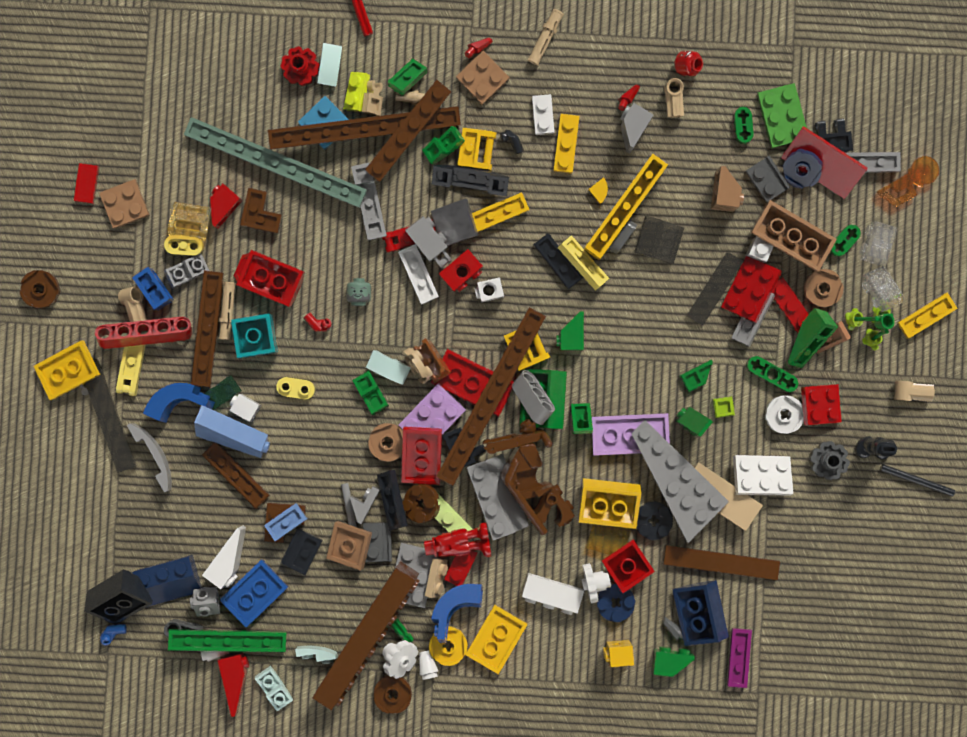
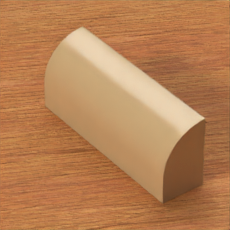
M698 462L694 468L729 501L718 513L746 531L763 505L748 495H736L735 486Z

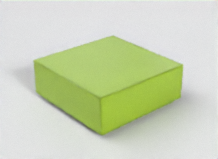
M732 396L712 399L715 418L735 415Z

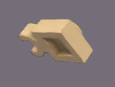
M374 80L367 82L368 93H364L362 112L373 116H381L383 97L379 96V93L383 88L382 83H375Z

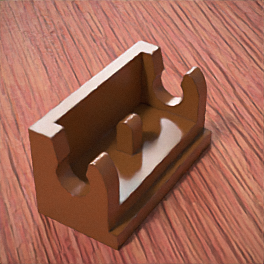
M425 338L421 341V346H415L413 349L421 353L423 357L422 363L430 368L433 373L431 378L434 383H437L451 372L432 341Z

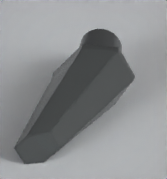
M664 617L663 625L673 640H683L681 627Z

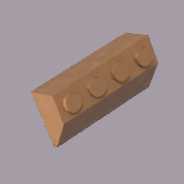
M771 200L763 207L751 232L753 235L817 272L821 269L837 240L835 237Z

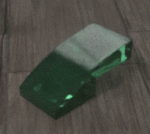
M230 375L204 394L209 395V400L215 402L212 410H216L242 390Z

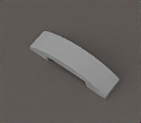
M370 162L351 167L355 185L367 190L361 205V211L368 241L387 236L374 177L365 171Z
M135 423L128 424L127 427L135 441H145L159 466L161 473L155 475L162 490L164 493L172 489L171 471L160 445L139 425Z

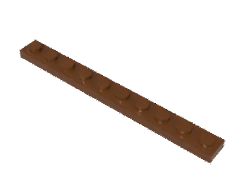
M459 107L437 109L421 131L461 126ZM410 112L267 130L270 150L392 135Z
M530 307L528 308L436 477L452 486L455 484L545 320V315Z

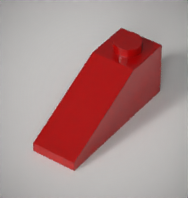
M243 652L224 656L217 660L231 717L236 716L238 713L248 671L247 668H249L247 656L244 657Z

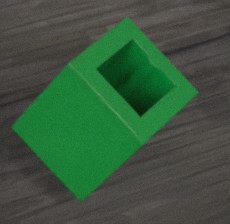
M659 646V649H654L652 673L653 675L673 677L694 661L695 656L688 649L671 651L670 647Z

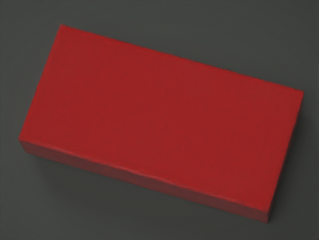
M79 163L74 194L75 202L94 204L99 166Z

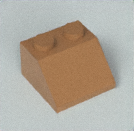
M720 166L715 172L711 209L734 212L740 205H743L744 194L741 193V186L725 166Z

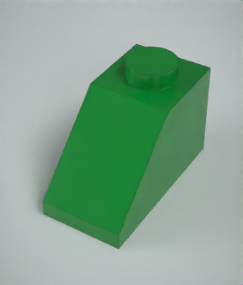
M580 311L560 331V335H556V346H560V351L584 350V311Z

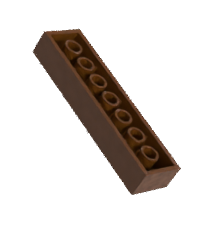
M401 561L398 563L312 697L314 700L331 711L334 706H340L347 694L345 689L348 691L351 689L358 677L355 674L360 675L368 661L365 658H371L378 646L376 641H382L389 629L386 626H391L399 613L397 609L402 610L409 598L408 592L412 594L420 581L417 579L419 575L417 571Z

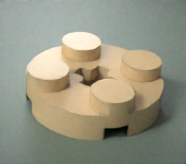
M413 348L404 350L402 354L406 355L404 360L411 367L412 373L414 375L419 374L421 378L418 380L422 384L429 381L433 373L428 366H424L422 363L423 357L421 353Z

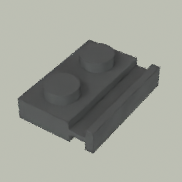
M770 156L745 171L765 203L790 188Z
M363 523V530L372 532L365 562L392 561V531H389L388 523Z

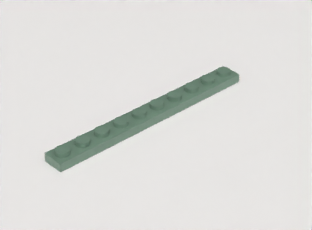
M190 118L184 135L358 208L361 207L367 190L195 118Z

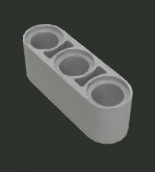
M524 370L512 384V388L531 419L535 423L543 425L555 411V407L536 377L531 372Z

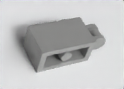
M422 216L405 231L427 259L431 261L434 258L442 268L452 260L444 250L448 247L445 244L448 240L441 232L437 234L433 229L436 225L430 217L425 219ZM443 252L445 256L438 260L436 256Z

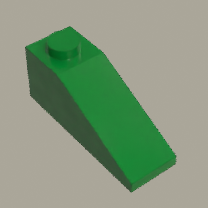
M814 308L802 322L788 360L789 365L803 368L836 331L838 326L827 311Z
M682 407L676 414L678 418L675 422L692 436L701 437L713 423L711 419L691 407L686 409Z

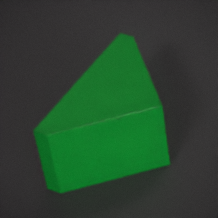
M590 403L571 404L572 434L593 433Z

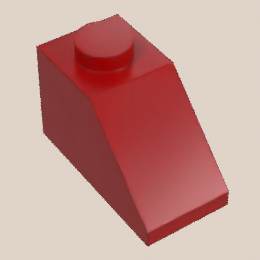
M223 183L221 186L217 185L211 193L213 195L210 197L212 225L217 229L221 227L243 201Z

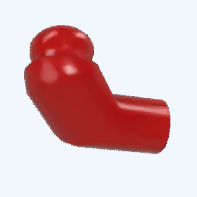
M311 312L303 318L316 332L328 331L332 325L330 319L317 320Z

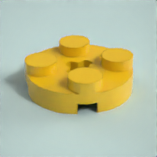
M449 626L447 641L454 644V647H451V651L443 648V644L446 643H439L434 633L429 642L431 656L444 666H452L459 663L467 653L468 648L467 639L460 629Z

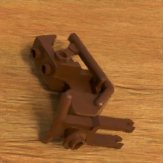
M527 419L520 424V433L485 439L482 444H486L484 449L489 454L514 448L500 473V478L536 530L541 535H545L548 530L543 523L546 522L552 505L556 504L557 516L554 522L559 527L565 526L572 521V518L575 517L572 512L574 507L568 499L564 501L561 497L563 492L557 484L552 485L549 481L537 482L536 472L543 463L533 442L542 439L544 445L550 448L552 441L544 430H536V423L533 420ZM541 496L536 508L532 509L526 499Z

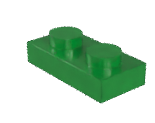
M411 59L388 80V87L403 96L427 74V67L415 59Z

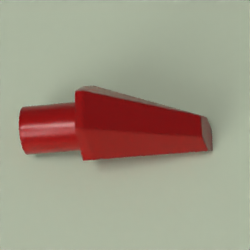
M485 38L468 44V50L464 53L465 56L471 58L474 54L480 53L493 40Z
M634 85L618 99L620 103L618 106L619 110L624 111L627 105L632 103L640 89L639 85Z

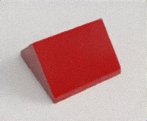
M634 539L601 560L608 574L622 593L655 572Z

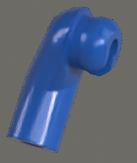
M126 624L107 626L100 636L101 644L107 646L116 634H126Z

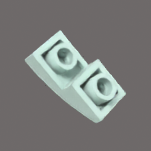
M323 43L317 83L336 87L342 46Z
M373 350L366 368L401 385L404 384L411 368L377 350Z
M298 646L295 649L296 657L302 656V659L313 658V654H316L317 662L322 661V664L334 662L333 659H336L338 656L336 651L320 646Z
M271 666L255 676V680L266 693L267 699L276 711L293 701L287 688Z

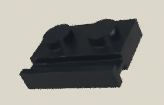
M297 528L280 563L306 575L323 540Z

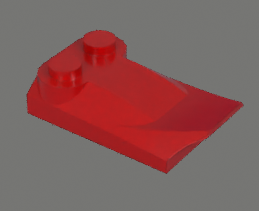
M251 250L249 253L242 255L234 277L236 278L237 286L291 307L302 285L305 272Z

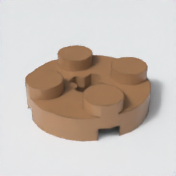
M821 269L819 272L814 271L807 277L804 283V296L816 307L825 308L832 306L843 295V283H841L838 274L829 269ZM825 283L828 292L821 293L819 285L822 286Z
M384 423L375 427L368 441L369 449L373 456L379 460L389 462L398 459L402 455L403 430L397 425ZM385 437L393 440L390 448L382 444L385 441Z

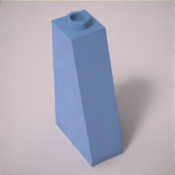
M201 405L194 422L197 437L259 458L262 457L263 452L267 453L270 446L268 434Z

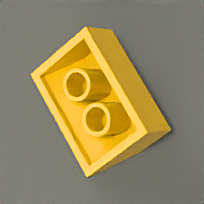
M583 478L579 523L636 529L641 500L640 485Z

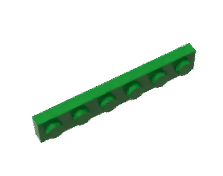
M169 629L168 650L286 652L287 633L284 631Z

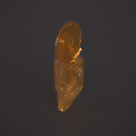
M929 156L919 157L913 162L911 168L907 169L906 175L876 192L894 207H898L917 196L912 184L924 187V184H930L937 179L939 175L938 163ZM891 188L898 193L907 188L909 192L895 198L885 190Z

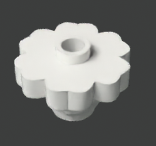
M591 564L582 565L585 578L582 579L583 589L588 591L590 602L595 603L598 602L597 592L611 587L608 572L603 573V571L593 573Z
M407 640L397 644H387L382 652L386 660L383 665L385 673L390 677L393 676L395 679L403 677L406 671H410L416 663L417 647Z

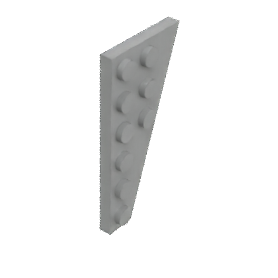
M644 420L631 434L687 543H689L729 501Z

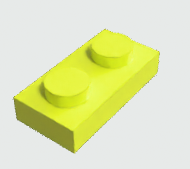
M361 72L350 73L344 110L362 112L364 93H367V82L370 79L369 74Z

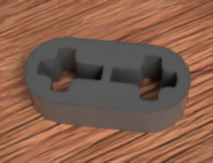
M629 220L609 249L617 254L638 225Z

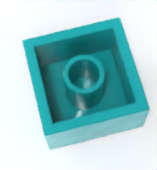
M271 314L231 320L237 358L278 353L273 316Z

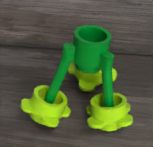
M875 305L872 308L873 317H863L857 308H853L850 313L847 312L845 314L848 329L854 330V327H860L863 321H871L881 331L867 329L865 337L862 338V343L870 346L874 351L878 350V345L883 340L882 335L888 334L889 329L895 323L893 314L890 313L891 309L888 306L882 308Z

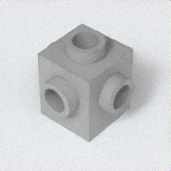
M204 587L193 590L190 606L191 609L195 610L196 616L220 614V596L217 587Z

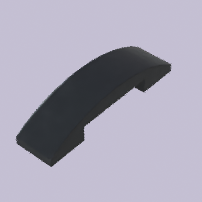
M434 165L431 184L451 187L453 185L488 191V194L507 197L509 177L471 167Z

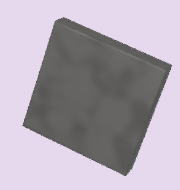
M462 199L431 211L437 232H441L448 240L445 243L447 246L478 236L467 199Z

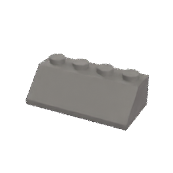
M503 454L467 466L493 540L510 535L529 526L524 511L500 478V473L506 464Z

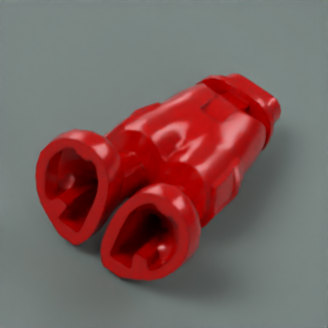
M486 522L479 524L477 528L469 531L461 528L432 537V540L424 541L426 556L460 557L469 555L470 550H480L485 557H492ZM480 538L479 540L468 541V539Z

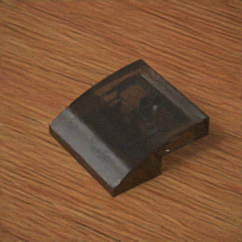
M645 216L634 252L674 264L684 227Z

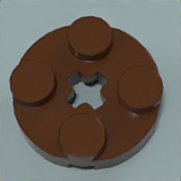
M33 270L27 273L21 281V298L27 305L41 309L51 306L55 303L61 292L56 277L43 270ZM37 285L44 286L42 294L35 292Z
M425 484L414 485L409 488L402 502L407 516L417 523L432 521L440 510L438 493L433 487ZM419 500H424V508L419 506Z
M387 675L377 682L374 689V701L382 712L388 714L401 713L411 702V686L404 677L395 679L393 676ZM396 690V695L398 697L396 699L394 697L390 699L388 697L390 694L388 691Z

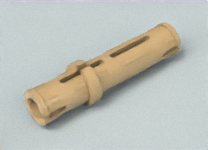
M553 9L547 23H544V29L528 58L530 63L539 65L551 38L558 31V24L564 16V13Z
M223 282L219 339L231 340V320L233 317L236 283Z

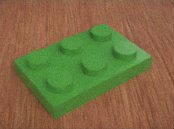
M795 83L757 93L771 149L790 144L803 126L806 127Z

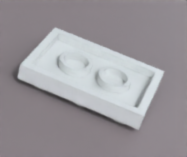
M735 455L733 457L736 495L791 496L793 494L790 456Z

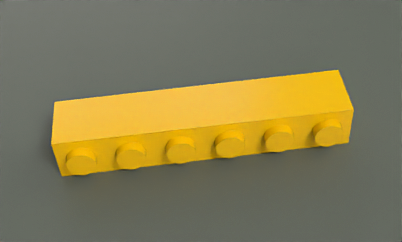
M651 155L585 246L584 250L597 260L601 259L668 166L667 163L656 155Z

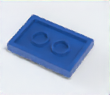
M261 559L220 601L247 627L289 586Z

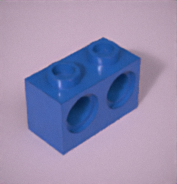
M147 267L132 277L154 310L159 311L174 301L152 268Z

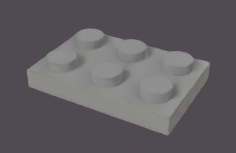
M401 542L396 566L400 561L419 573L417 579L420 580L413 593L408 592L409 598L406 604L425 608L428 598L425 596L432 559L437 557L435 555L426 556L425 548Z

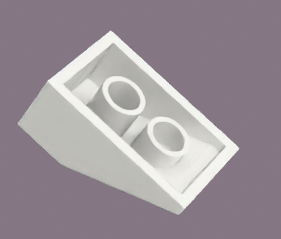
M245 526L235 530L202 575L219 589L225 586L229 587L238 577L236 572L239 570L246 531Z

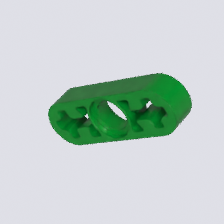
M754 356L747 360L746 368L750 373L785 392H793L798 388L799 382L794 375L765 359ZM756 360H758L759 366L765 367V364L768 366L764 369V371L759 368H755L753 370V365L751 364V362H755ZM769 369L777 371L776 379L771 380L768 378L767 372ZM782 373L784 374L783 379H792L793 387L786 388L787 384L783 381H780L779 384L777 383L781 379Z

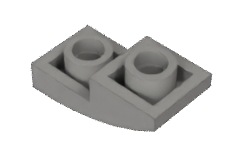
M202 254L184 260L178 265L165 269L164 273L171 287L175 288L203 275L204 270L209 271Z

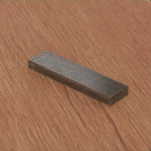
M728 251L725 253L686 316L701 326L704 325L742 265L743 260Z

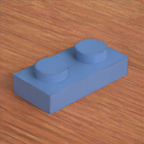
M295 503L264 526L274 541H276L308 518L299 505Z

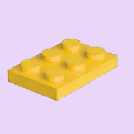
M84 340L34 365V369L49 400H54L100 375Z
M494 604L465 655L499 675L528 623Z

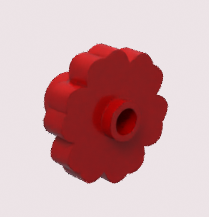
M300 46L289 49L288 55L282 57L280 65L281 69L285 71L283 74L284 78L291 84H296L297 82L300 86L311 84L312 77L318 76L320 67L316 61V54L309 48L302 50Z

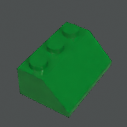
M523 369V371H529L536 377L555 407V411L543 425L536 423V427L563 429L567 371ZM522 403L520 424L527 419L532 420Z

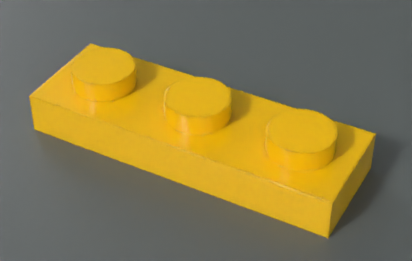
M560 114L553 170L555 172L573 173L580 116Z
M521 192L472 213L477 232H480L529 211V207Z
M947 292L900 320L897 324L906 339H909L958 308Z

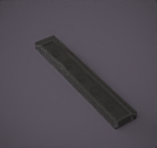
M94 359L100 375L85 384L116 471L120 473L137 467L99 359Z

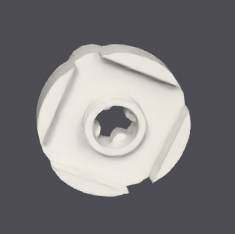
M778 396L767 405L765 420L768 426L777 433H792L798 430L804 422L803 406L792 396ZM788 410L789 418L782 420L780 412Z

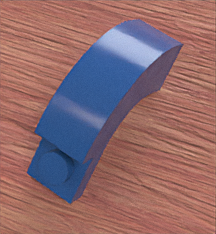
M174 383L158 390L148 401L143 414L167 423L173 408L183 401H192L210 409L213 408L215 402L209 400V395L200 392V387L188 383Z
M481 584L459 585L446 592L439 599L432 614L433 623H439V625H435L434 636L437 637L439 643H447L449 621L454 612L463 607L481 608L483 596Z

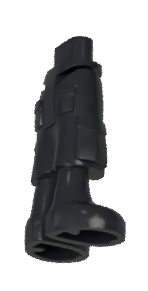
M865 436L857 442L855 452L860 458H868L873 454L878 459L884 460L896 454L897 446L893 440H887L882 437H876L875 439L871 436Z

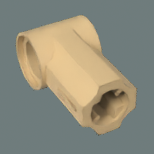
M678 78L670 79L664 86L667 118L684 116L682 92L684 85ZM671 83L678 86L676 93L670 91L669 85Z
M133 286L120 290L118 299L122 305H125L129 321L147 320L142 304L144 294L139 287Z
M895 381L894 400L933 401L935 394L934 385L915 384L910 381Z

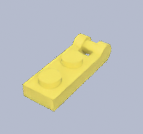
M146 345L124 347L116 393L123 394L125 392L129 393L130 396L137 395ZM125 379L131 380L130 386L125 385Z

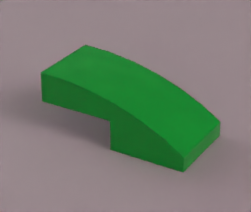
M451 126L440 138L434 137L422 151L429 162L435 164L450 155L465 140L458 129Z
M370 371L352 380L372 415L389 407Z

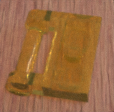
M174 202L167 227V235L174 236V234L206 241L211 220V207ZM176 223H181L193 226H200L201 230H194L175 226Z

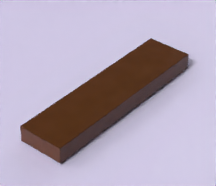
M213 443L202 454L255 509L270 496L220 444Z

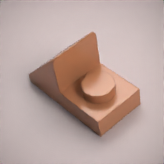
M842 321L836 323L838 328L820 347L817 354L851 338Z

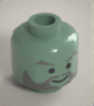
M353 278V282L348 283L346 286L347 301L351 302L352 306H366V303L371 301V284L365 282L364 278Z

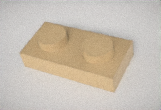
M442 558L432 559L425 592L426 597L440 598L444 589L443 580L448 570V560Z

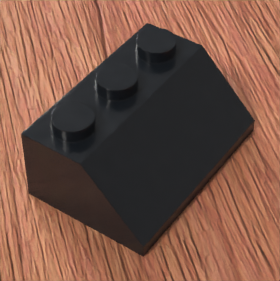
M123 569L87 591L84 612L116 625L150 606L153 600L140 577Z

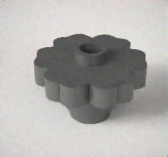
M833 441L821 442L819 449H812L809 460L813 463L811 470L815 472L816 476H824L826 480L838 479L840 473H845L848 470L850 461L846 459L848 451L844 449L843 445H835ZM829 457L832 459L830 464H828Z

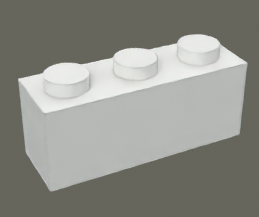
M528 573L521 595L525 598L524 601L535 604L537 601L543 603L545 608L553 610L554 607L561 608V612L572 615L573 612L578 614L584 590Z

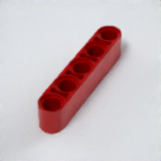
M186 317L105 324L98 326L95 330L98 345L103 349L185 341L191 338L193 333L191 322ZM181 327H187L185 330H179ZM162 329H167L166 332H160ZM143 331H148L146 334H140ZM123 333H128L127 336H121ZM104 335H109L107 338H101Z

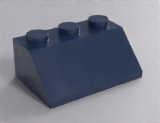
M193 554L132 572L140 577L153 600L150 606L192 595L194 589L202 588Z
M717 580L699 582L672 589L685 646L717 643L729 637Z

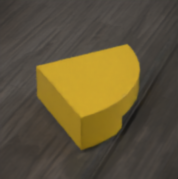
M604 177L588 189L599 204L605 200L608 192L607 182Z

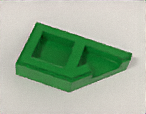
M712 359L679 375L687 392L706 384L710 368L713 364Z

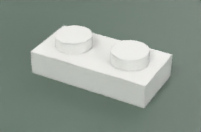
M551 94L532 96L535 135L554 134Z

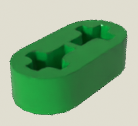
M740 107L733 116L735 138L738 143L747 144L754 135L752 113L749 108ZM741 111L748 116L744 119V124H742V118H738ZM743 127H745V133H749L746 140L739 135L743 132Z
M856 225L846 226L835 237L837 239L835 244L838 245L842 241L844 242L841 246L843 251L836 252L834 244L830 253L837 257L844 255L860 238L861 231ZM847 230H854L855 238L852 236L847 240L846 237L849 234Z

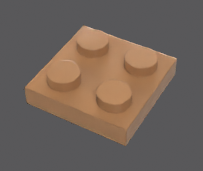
M482 51L456 76V79L483 105L510 77Z
M136 179L99 193L113 229L150 216Z
M339 521L335 522L326 559L363 570L372 532Z

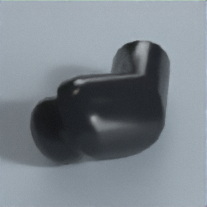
M505 130V132L500 133V138L503 142L508 140L511 142L515 154L524 151L521 141L511 130Z

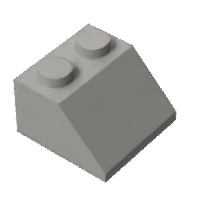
M635 103L631 107L627 106L620 118L622 120L620 127L625 148L629 154L653 117L652 113Z

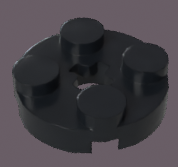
M656 501L643 504L639 508L636 528L639 534L649 540H659L669 534L673 526V516L669 508ZM652 515H655L656 519H659V522L656 523L655 526H652V523L648 522V519H651Z

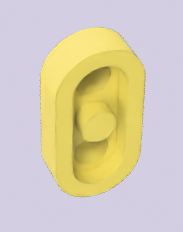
M171 235L166 238L164 247L168 253L173 255L196 256L202 253L204 244L201 239L195 236ZM174 242L178 243V247L176 249H173L172 244ZM193 243L197 244V249L195 250L191 249Z
M284 377L276 385L278 393L286 397L310 399L315 394V386L308 380ZM288 383L289 389L285 391L283 384ZM303 386L308 387L307 393L302 392Z

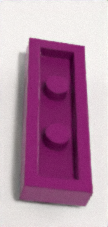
M731 629L728 687L747 688L751 629Z

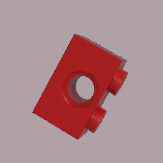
M467 249L442 270L439 275L453 292L457 290L461 292L468 286L466 282L469 279L473 278L475 280L483 273L481 271L483 265ZM460 267L468 270V274L465 277L457 275V270Z

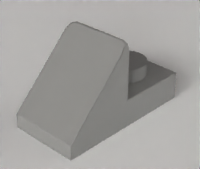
M375 486L371 489L367 488L363 496L366 499L365 502L350 496L359 524L363 523L380 491Z

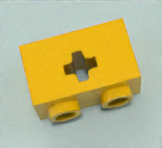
M629 640L606 642V647H603L605 661L609 663L610 667L634 665L633 646Z

